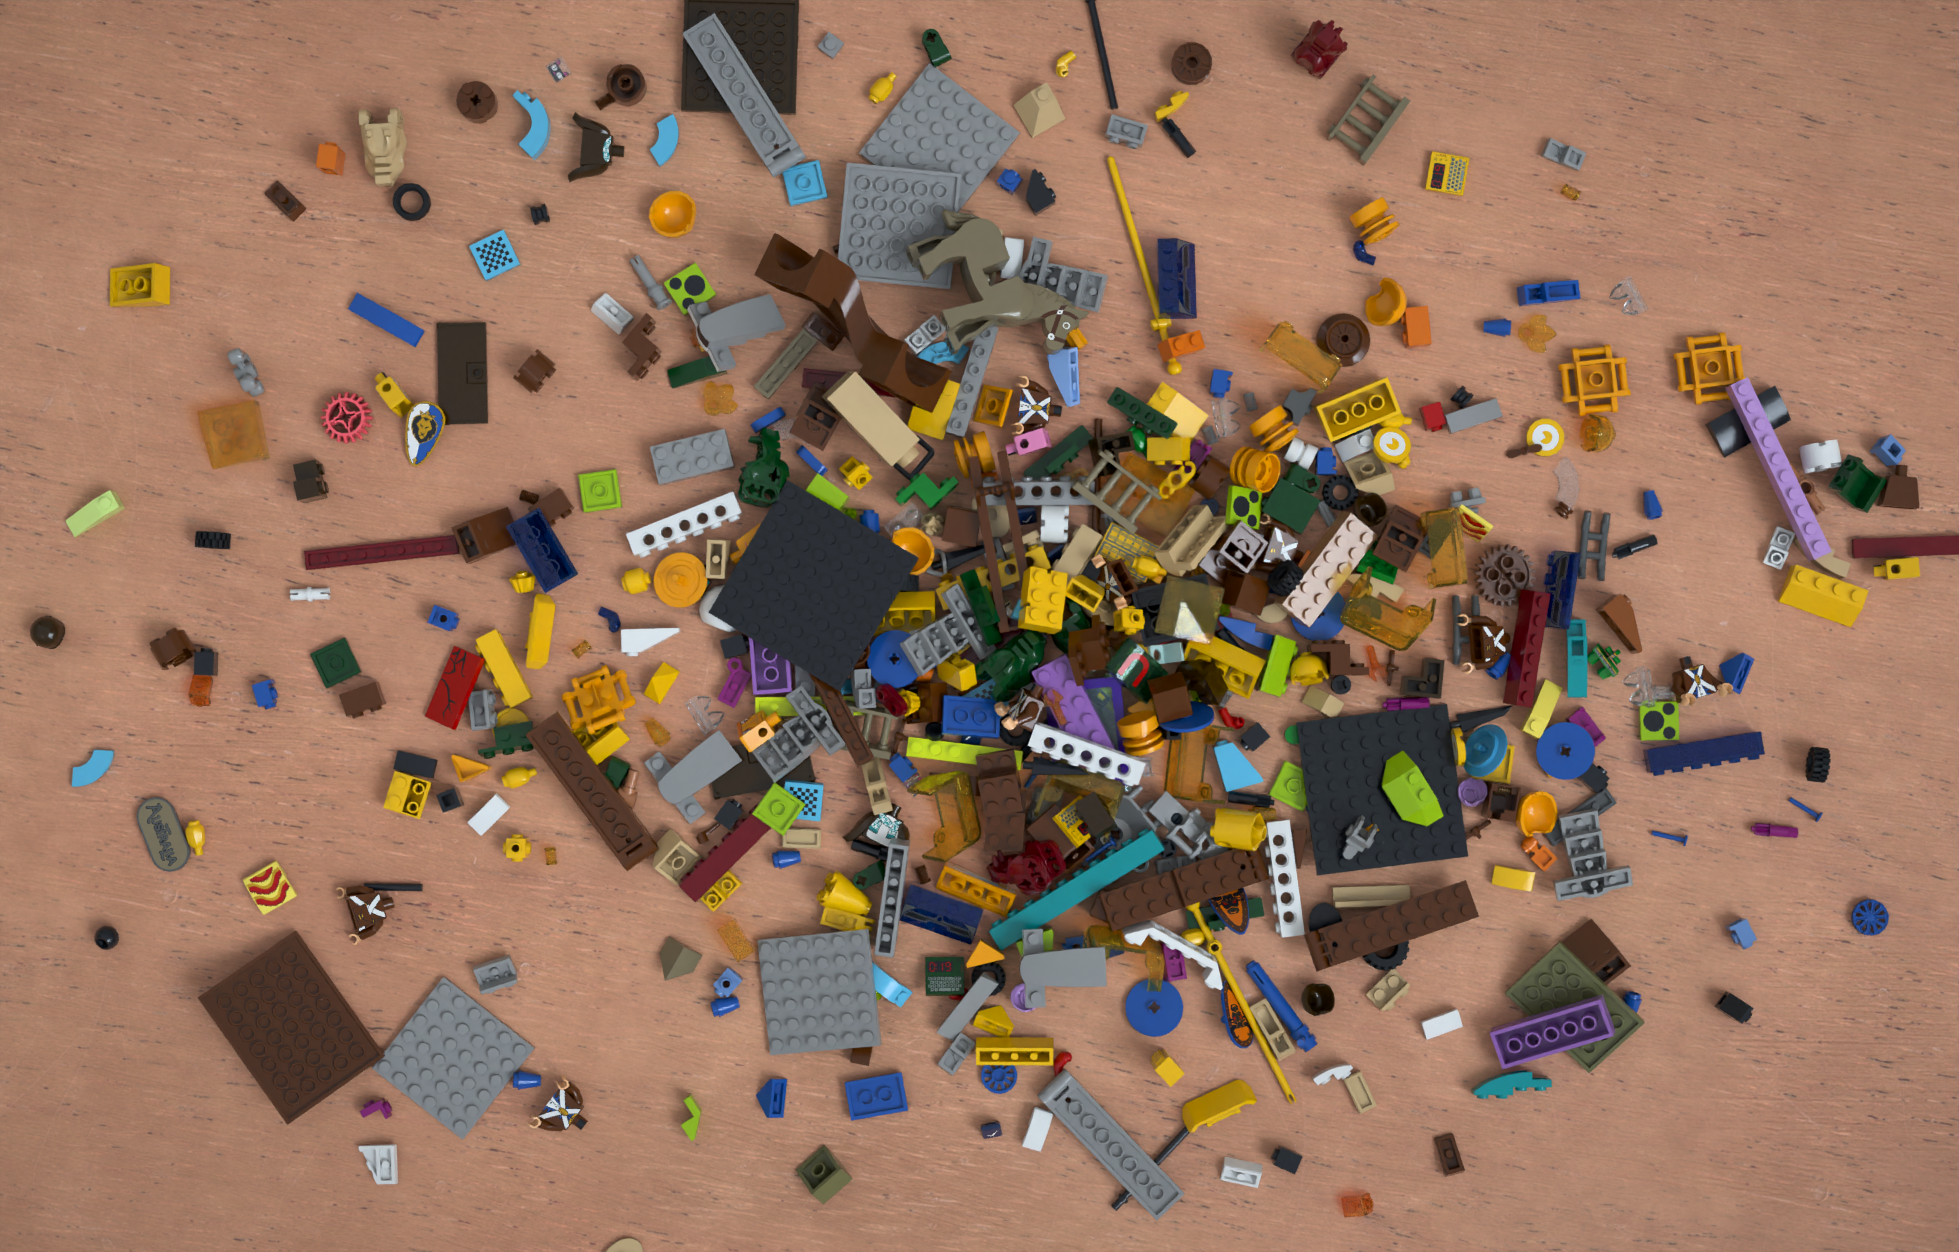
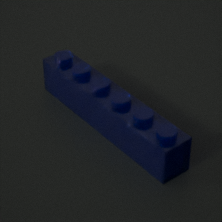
M1761 731L1643 750L1647 773L1653 772V776L1663 775L1665 770L1671 769L1672 773L1684 771L1683 767L1691 766V770L1703 768L1702 764L1710 763V767L1722 765L1721 761L1726 760L1729 763L1741 762L1740 758L1745 757L1748 760L1760 759L1759 755L1765 754Z

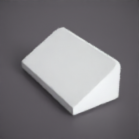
M604 293L591 308V311L617 334H621L634 319V316L607 293Z
M1456 1008L1420 1021L1426 1040L1463 1027L1458 1009Z
M1225 1157L1220 1180L1258 1188L1262 1175V1165Z

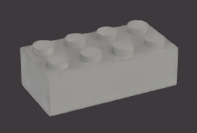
M725 429L650 447L660 486L735 468Z

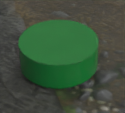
M1296 725L1289 726L1284 733L1286 741L1290 744H1299Z

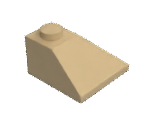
M1047 82L1030 91L1013 105L1032 138L1065 120L1058 101Z
M1374 452L1344 462V466L1357 489L1368 493H1377L1378 495L1395 490L1390 468Z
M670 828L657 842L659 850L655 852L653 867L677 886L681 882L680 879L687 872H690L694 865L703 857Z

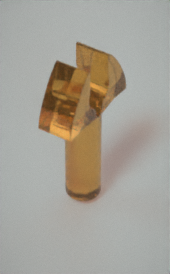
M1368 646L1366 650L1372 666L1368 676L1377 682L1375 676L1377 668L1384 680L1387 674V665H1379L1374 646Z
M1052 689L1055 696L1053 703V701L1048 699L1045 692L1043 699L1044 708L1047 706L1052 707L1059 724L1065 725L1067 720L1059 705L1060 700H1063L1064 697L1058 691Z

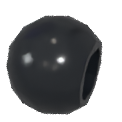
M112 926L100 927L94 936L96 945L105 950L114 948L120 939L117 929Z

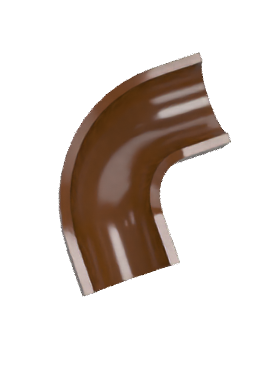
M774 233L754 275L780 291L812 302L852 344L857 359L863 364L858 374L859 376L903 402L932 413L952 371L912 355L907 351L909 344L889 337L868 315L858 279L850 266L822 249H819L813 257L784 237Z

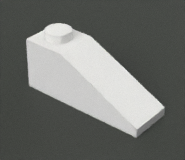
M680 628L621 629V653H626V657L638 656V653H642L680 633Z

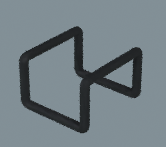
M916 435L920 439L918 443L929 453L911 474L898 463L893 465L908 480H911L934 456V449L918 435Z

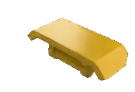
M537 593L533 612L529 613L530 622L527 644H525V648L528 649L526 658L527 668L541 669L548 662L555 613V603L549 595Z
M1235 1080L1186 1103L1182 1108V1119L1188 1132L1194 1133L1200 1125L1206 1123L1207 1127H1211L1212 1124L1233 1114L1241 1113L1239 1107L1246 1104L1254 1105L1257 1099L1251 1087L1245 1081Z

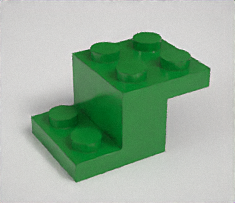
M924 472L921 475L917 473L910 480L911 484L907 488L903 486L896 493L897 497L895 500L902 507L916 494L932 510L959 485V482L954 476L951 479L947 477L940 483L941 488L939 489Z

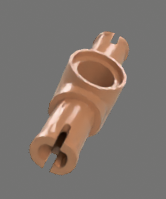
M1790 462L1789 464L1800 486L1802 483L1807 486L1808 490L1804 495L1815 515H1818L1826 507L1816 496L1817 492L1815 491L1814 483L1806 479L1804 475H1801L1793 465V462Z
M629 769L625 783L622 787H619L618 791L630 808L633 809L638 796L635 787L640 771Z

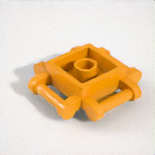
M1725 332L1712 336L1686 337L1688 352L1673 354L1674 360H1676L1679 379L1678 392L1693 390L1695 405L1723 399L1730 401L1731 399L1727 391L1701 395V389L1720 386L1728 387L1746 378L1743 374L1740 352L1742 351V345L1727 346ZM1717 342L1720 344V347L1695 350V345ZM1730 352H1733L1736 378H1734ZM1684 358H1689L1692 384H1687Z
M1610 344L1587 349L1571 348L1573 363L1558 365V369L1561 371L1564 395L1562 403L1577 402L1579 417L1589 413L1618 412L1617 397L1631 396L1630 389L1628 390L1625 366L1627 358H1612ZM1602 354L1605 356V359L1580 361L1579 358ZM1615 365H1618L1621 389L1619 391L1617 388ZM1574 369L1577 394L1571 396L1568 370ZM1610 398V404L1585 406V401Z
M606 664L601 667L602 669L580 678L575 677L571 679L575 691L565 692L561 697L563 703L566 704L572 729L586 726L591 735L596 733L598 729L617 721L622 722L626 720L624 709L635 705L636 700L630 692L625 670H618L615 675H611ZM617 683H620L624 695L622 701L616 687ZM573 701H579L583 717L578 718Z

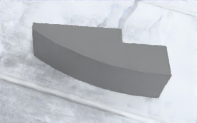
M1496 398L1445 415L1446 427L1450 435L1503 417Z

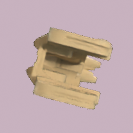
M390 108L388 123L373 124L372 113L368 109L359 110V126L364 145L366 170L374 178L375 185L379 187L393 186L404 168L403 154L407 146V140L403 132V113L399 108Z

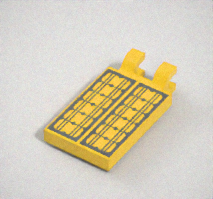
M1111 522L1094 556L1100 554L1111 562L1122 558L1130 575L1143 582L1150 578L1160 584L1164 578L1160 574L1155 577L1143 576L1138 574L1136 569L1132 568L1135 557L1147 556L1158 561L1154 552L1159 545L1136 533L1132 534L1126 528Z

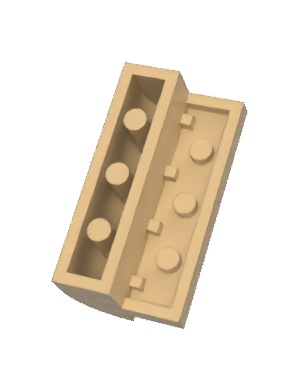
M1193 505L1154 552L1161 566L1175 576H1182L1186 570H1194L1229 526L1225 524L1226 516L1214 517L1208 505Z

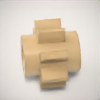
M936 511L933 514L927 513L921 520L923 524L921 529L929 536L933 534L938 535L944 529L942 522L945 519Z

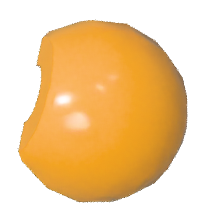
M669 191L661 194L653 201L649 209V219L652 227L658 234L667 238H680L688 234L695 223V201L688 194L681 191Z
M1386 277L1379 283L1381 286L1380 292L1374 296H1369L1365 301L1367 319L1375 326L1385 327L1394 324L1403 316L1407 306V297L1403 287L1392 278Z
M914 527L902 528L893 533L891 542L919 558L910 575H918L925 572L934 559V547L930 538L922 530Z
M1533 791L1519 800L1515 824L1524 836L1529 837L1533 836V833L1552 832L1558 813L1557 804L1553 796L1545 791Z

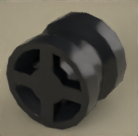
M545 203L541 204L540 207H530L534 225H539L543 221L546 223L550 222Z
M1462 385L1450 400L1456 402L1458 407L1463 409L1474 395L1468 393L1466 387Z
M1343 675L1334 677L1330 683L1332 691L1338 695L1347 693L1351 688L1350 679Z
M1169 839L1161 840L1165 850L1160 852L1159 856L1166 859L1173 857L1176 853L1175 843Z

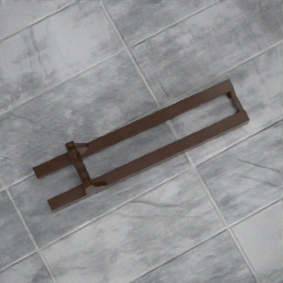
M1007 451L997 452L1002 484L983 487L978 456L968 457L994 605L1000 618V622H998L1000 633L1022 628H1018V625L1011 626V624H1008L986 504V495L1004 492L1021 590L1023 574L1028 569Z

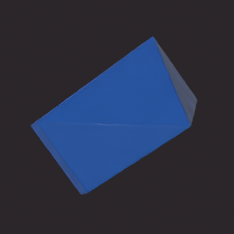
M1740 653L1719 665L1725 683L1731 684L1733 686L1732 691L1737 694L1741 693L1754 662V658L1745 653Z
M770 1079L756 1094L767 1118L784 1117L787 1079Z

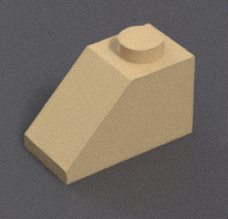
M712 538L707 540L706 578H726L730 560L731 539Z

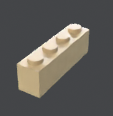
M1084 524L1075 529L1072 534L1073 540L1070 544L1067 543L1064 546L1061 559H1057L1051 568L1053 571L1068 573L1067 585L1072 577L1082 574L1103 540L1102 535Z

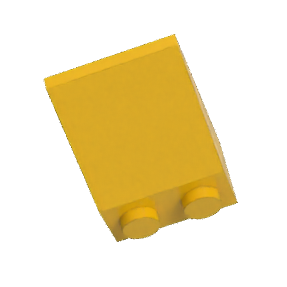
M151 263L110 269V307H156L170 305V267Z
M950 380L947 381L932 413L913 406L908 422L909 429L943 440L960 384Z
M1164 382L1160 384L1147 404L1178 423L1171 437L1190 438V443L1209 416Z

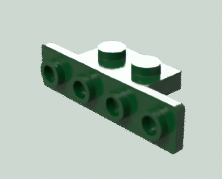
M1119 387L1115 388L1107 401L1109 405L1123 412L1128 417L1126 419L1128 422L1135 426L1137 423L1142 425V430L1150 435L1155 433L1158 436L1161 435L1169 439L1178 425L1174 420Z
M1083 425L1079 426L1025 470L1024 475L1031 476L1033 479H1040L1041 476H1050L1052 473L1058 474L1064 469L1063 464L1067 461L1070 463L1079 456L1078 452L1089 444L1088 440L1094 438Z
M975 569L960 574L986 645L991 646L1001 642L1002 637L996 625L997 622H1000V618L987 585L981 586Z
M527 721L494 728L496 747L478 750V754L484 757V759H491L496 757V754L501 753L503 755H511L517 750H522V752L532 751L534 746L525 734L534 728L533 722Z
M1262 898L1247 899L1249 919L1264 916ZM1211 906L1199 908L1210 930L1213 929L1215 932L1225 929L1224 927H1227L1219 919ZM1186 910L1188 928H1200L1192 911Z

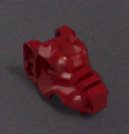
M1320 20L1313 22L1309 28V33L1291 54L1296 64H1300L1306 68L1310 75L1316 76L1319 79L1326 74L1339 56L1347 50L1348 43H1343L1339 36L1343 28L1333 29L1335 23L1333 20L1327 24L1321 23Z
M1033 840L1032 842H1025V853L1019 855L1004 856L1002 851L998 850V855H993L992 862L986 867L992 882L1015 884L1021 893L1032 896L1045 890L1051 884L1054 877L1061 875L1066 870V863L1054 841L1044 840L1039 842ZM1053 863H1056L1060 870H1056L1053 867Z

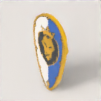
M430 401L416 403L411 407L407 416L405 446L407 457L412 466L420 465L430 456L445 427L443 411L438 405Z

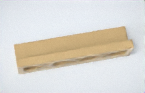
M1410 885L1332 887V901L1335 908L1389 906L1410 899Z

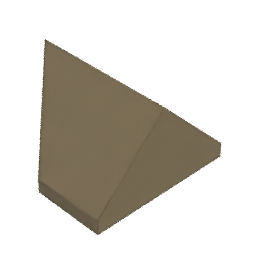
M669 936L660 951L665 981L692 973L703 955Z

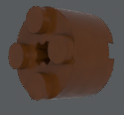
M620 64L613 67L607 75V90L616 103L630 107L639 103L644 98L647 84L642 72L636 66ZM623 83H629L630 86L628 88L624 87Z
M472 81L465 83L457 94V107L470 122L485 123L497 112L498 100L496 95L483 82ZM479 99L481 103H477V106H475L474 101Z
M538 349L535 351L537 355L535 357L531 355L518 370L520 375L518 377L514 375L513 377L530 393L533 391L537 393L543 387L542 381L546 376L550 378L556 371L554 368L556 364Z
M1208 454L1202 462L1203 464L1196 470L1188 486L1210 500L1229 474L1230 468Z
M176 628L167 631L166 636L163 638H157L150 642V650L162 670H168V666L172 664L174 667L181 665L193 656L191 652H196L185 630H177Z

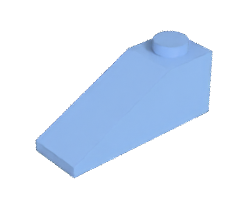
M1063 346L1059 353L1055 355L1047 354V360L1049 362V369L1067 407H1072L1080 404L1078 347Z

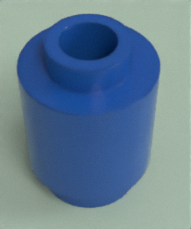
M864 510L863 514L860 515V523L876 533L880 532L879 513H875L874 510Z

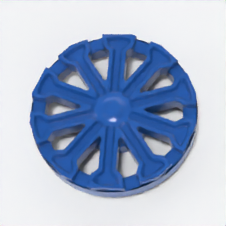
M1867 899L1859 902L1854 907L1851 919L1853 926L1858 932L1872 936L1880 934L1885 930L1889 915L1882 903ZM1863 905L1865 911L1861 910L1860 906ZM1883 910V915H1877ZM1858 912V913H1860V914H1862V915L1859 916V917H1857V916H1856V913ZM1884 918V923H1882L1878 919ZM1858 920H1862V922L1859 925H1857L1856 922Z
M984 1065L981 1079L989 1091L1002 1094L1014 1087L1017 1081V1070L1014 1065H1009L1005 1069H1003L1004 1065H1000V1068L998 1065H994L995 1069L989 1065ZM985 1069H988L992 1073H985ZM1010 1069H1013L1014 1071L1013 1073H1006ZM986 1077H992L989 1081H985ZM1007 1077H1013L1014 1079L1010 1081ZM1004 1081L1009 1084L1008 1088L1005 1087ZM995 1082L994 1087L991 1088L989 1085ZM998 1084L1001 1085V1090H997Z

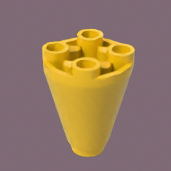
M835 871L833 874L830 872L827 874L824 880L826 885L816 896L819 904L823 907L857 915H867L872 906L869 898L856 888L841 872Z

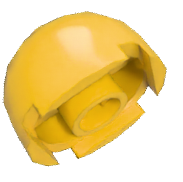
M1311 652L1302 653L1301 657L1296 658L1290 667V679L1293 685H1296V682H1301L1302 686L1322 683L1324 677L1326 679L1329 678L1325 661L1317 655H1312Z

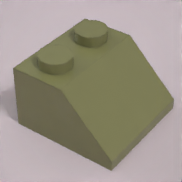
M825 1145L796 1169V1172L810 1193L823 1205L852 1180L845 1167Z

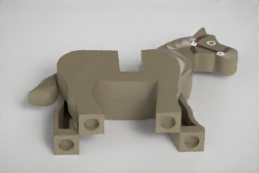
M943 210L941 216L946 228L957 232L945 236L935 235L907 247L905 252L912 268L918 267L923 281L929 279L933 272L944 264H960L962 279L973 303L942 310L939 315L947 332L944 339L951 355L957 354L965 343L974 340L990 327H1017L1035 322L1042 324V331L1046 336L1043 342L1044 351L1047 354L1055 355L1064 346L1067 334L1077 330L1080 320L1086 318L1089 314L1087 311L1076 309L1067 299L1050 289L1031 283H1024L1019 276L990 286L991 283L988 275L1004 269L1010 259L999 228L990 220L982 219L969 213Z

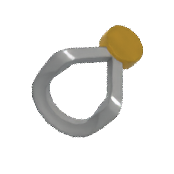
M935 549L934 555L941 554L943 572L934 571L931 567L926 572L931 575L940 576L942 582L946 580L951 582L953 575L947 571L945 553L941 549Z

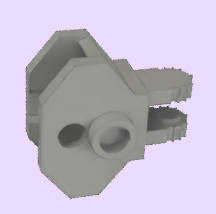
M1363 815L1357 819L1354 825L1351 824L1345 833L1347 835V844L1343 849L1345 859H1352L1358 850L1363 852L1365 848L1369 849L1374 842L1373 838L1377 832L1378 825L1374 824L1369 831L1362 828L1365 819Z

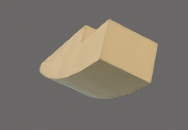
M1794 538L1793 543L1806 557L1798 538ZM1830 548L1832 552L1811 561L1820 569L1840 579L1846 578L1851 563L1834 558L1835 549Z
M1350 574L1345 580L1374 599L1380 594L1393 603L1398 601L1405 590L1394 583L1392 585L1369 575Z
M874 757V760L862 765V770L874 815L892 811L893 809L880 758Z
M1266 998L1249 1007L1278 1061L1296 1053Z

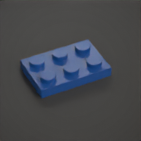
M944 695L942 701L941 734L998 739L1000 735V716L994 707L998 702L994 699Z
M902 1072L845 1082L851 1121L908 1111Z

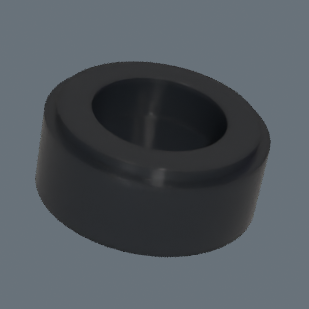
M939 722L927 724L925 736L931 741L941 740L944 737L941 734L942 724Z

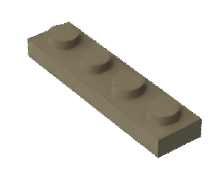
M802 329L754 385V388L769 400L818 343V340L805 329Z

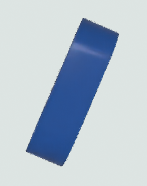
M779 407L756 420L750 426L755 433H758L763 427L767 428L784 418L786 413L782 407Z
M803 445L796 451L821 476L828 471Z

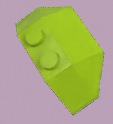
M1401 751L1386 760L1382 788L1400 818L1423 826H1429L1442 818L1443 813L1438 799L1417 765L1408 755Z

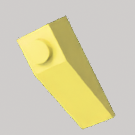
M1546 679L1544 680L1533 701L1532 708L1529 709L1519 729L1521 732L1535 739L1541 738L1553 713L1562 687Z

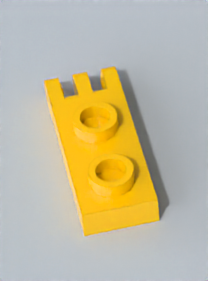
M825 907L820 924L842 931L861 929L872 931L873 927L867 926L866 923L874 924L875 920Z

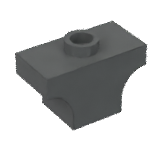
M1312 388L1303 393L1291 389L1282 405L1283 409L1290 413L1291 422L1296 427L1301 422L1304 414L1308 416L1313 407L1310 403L1317 391Z

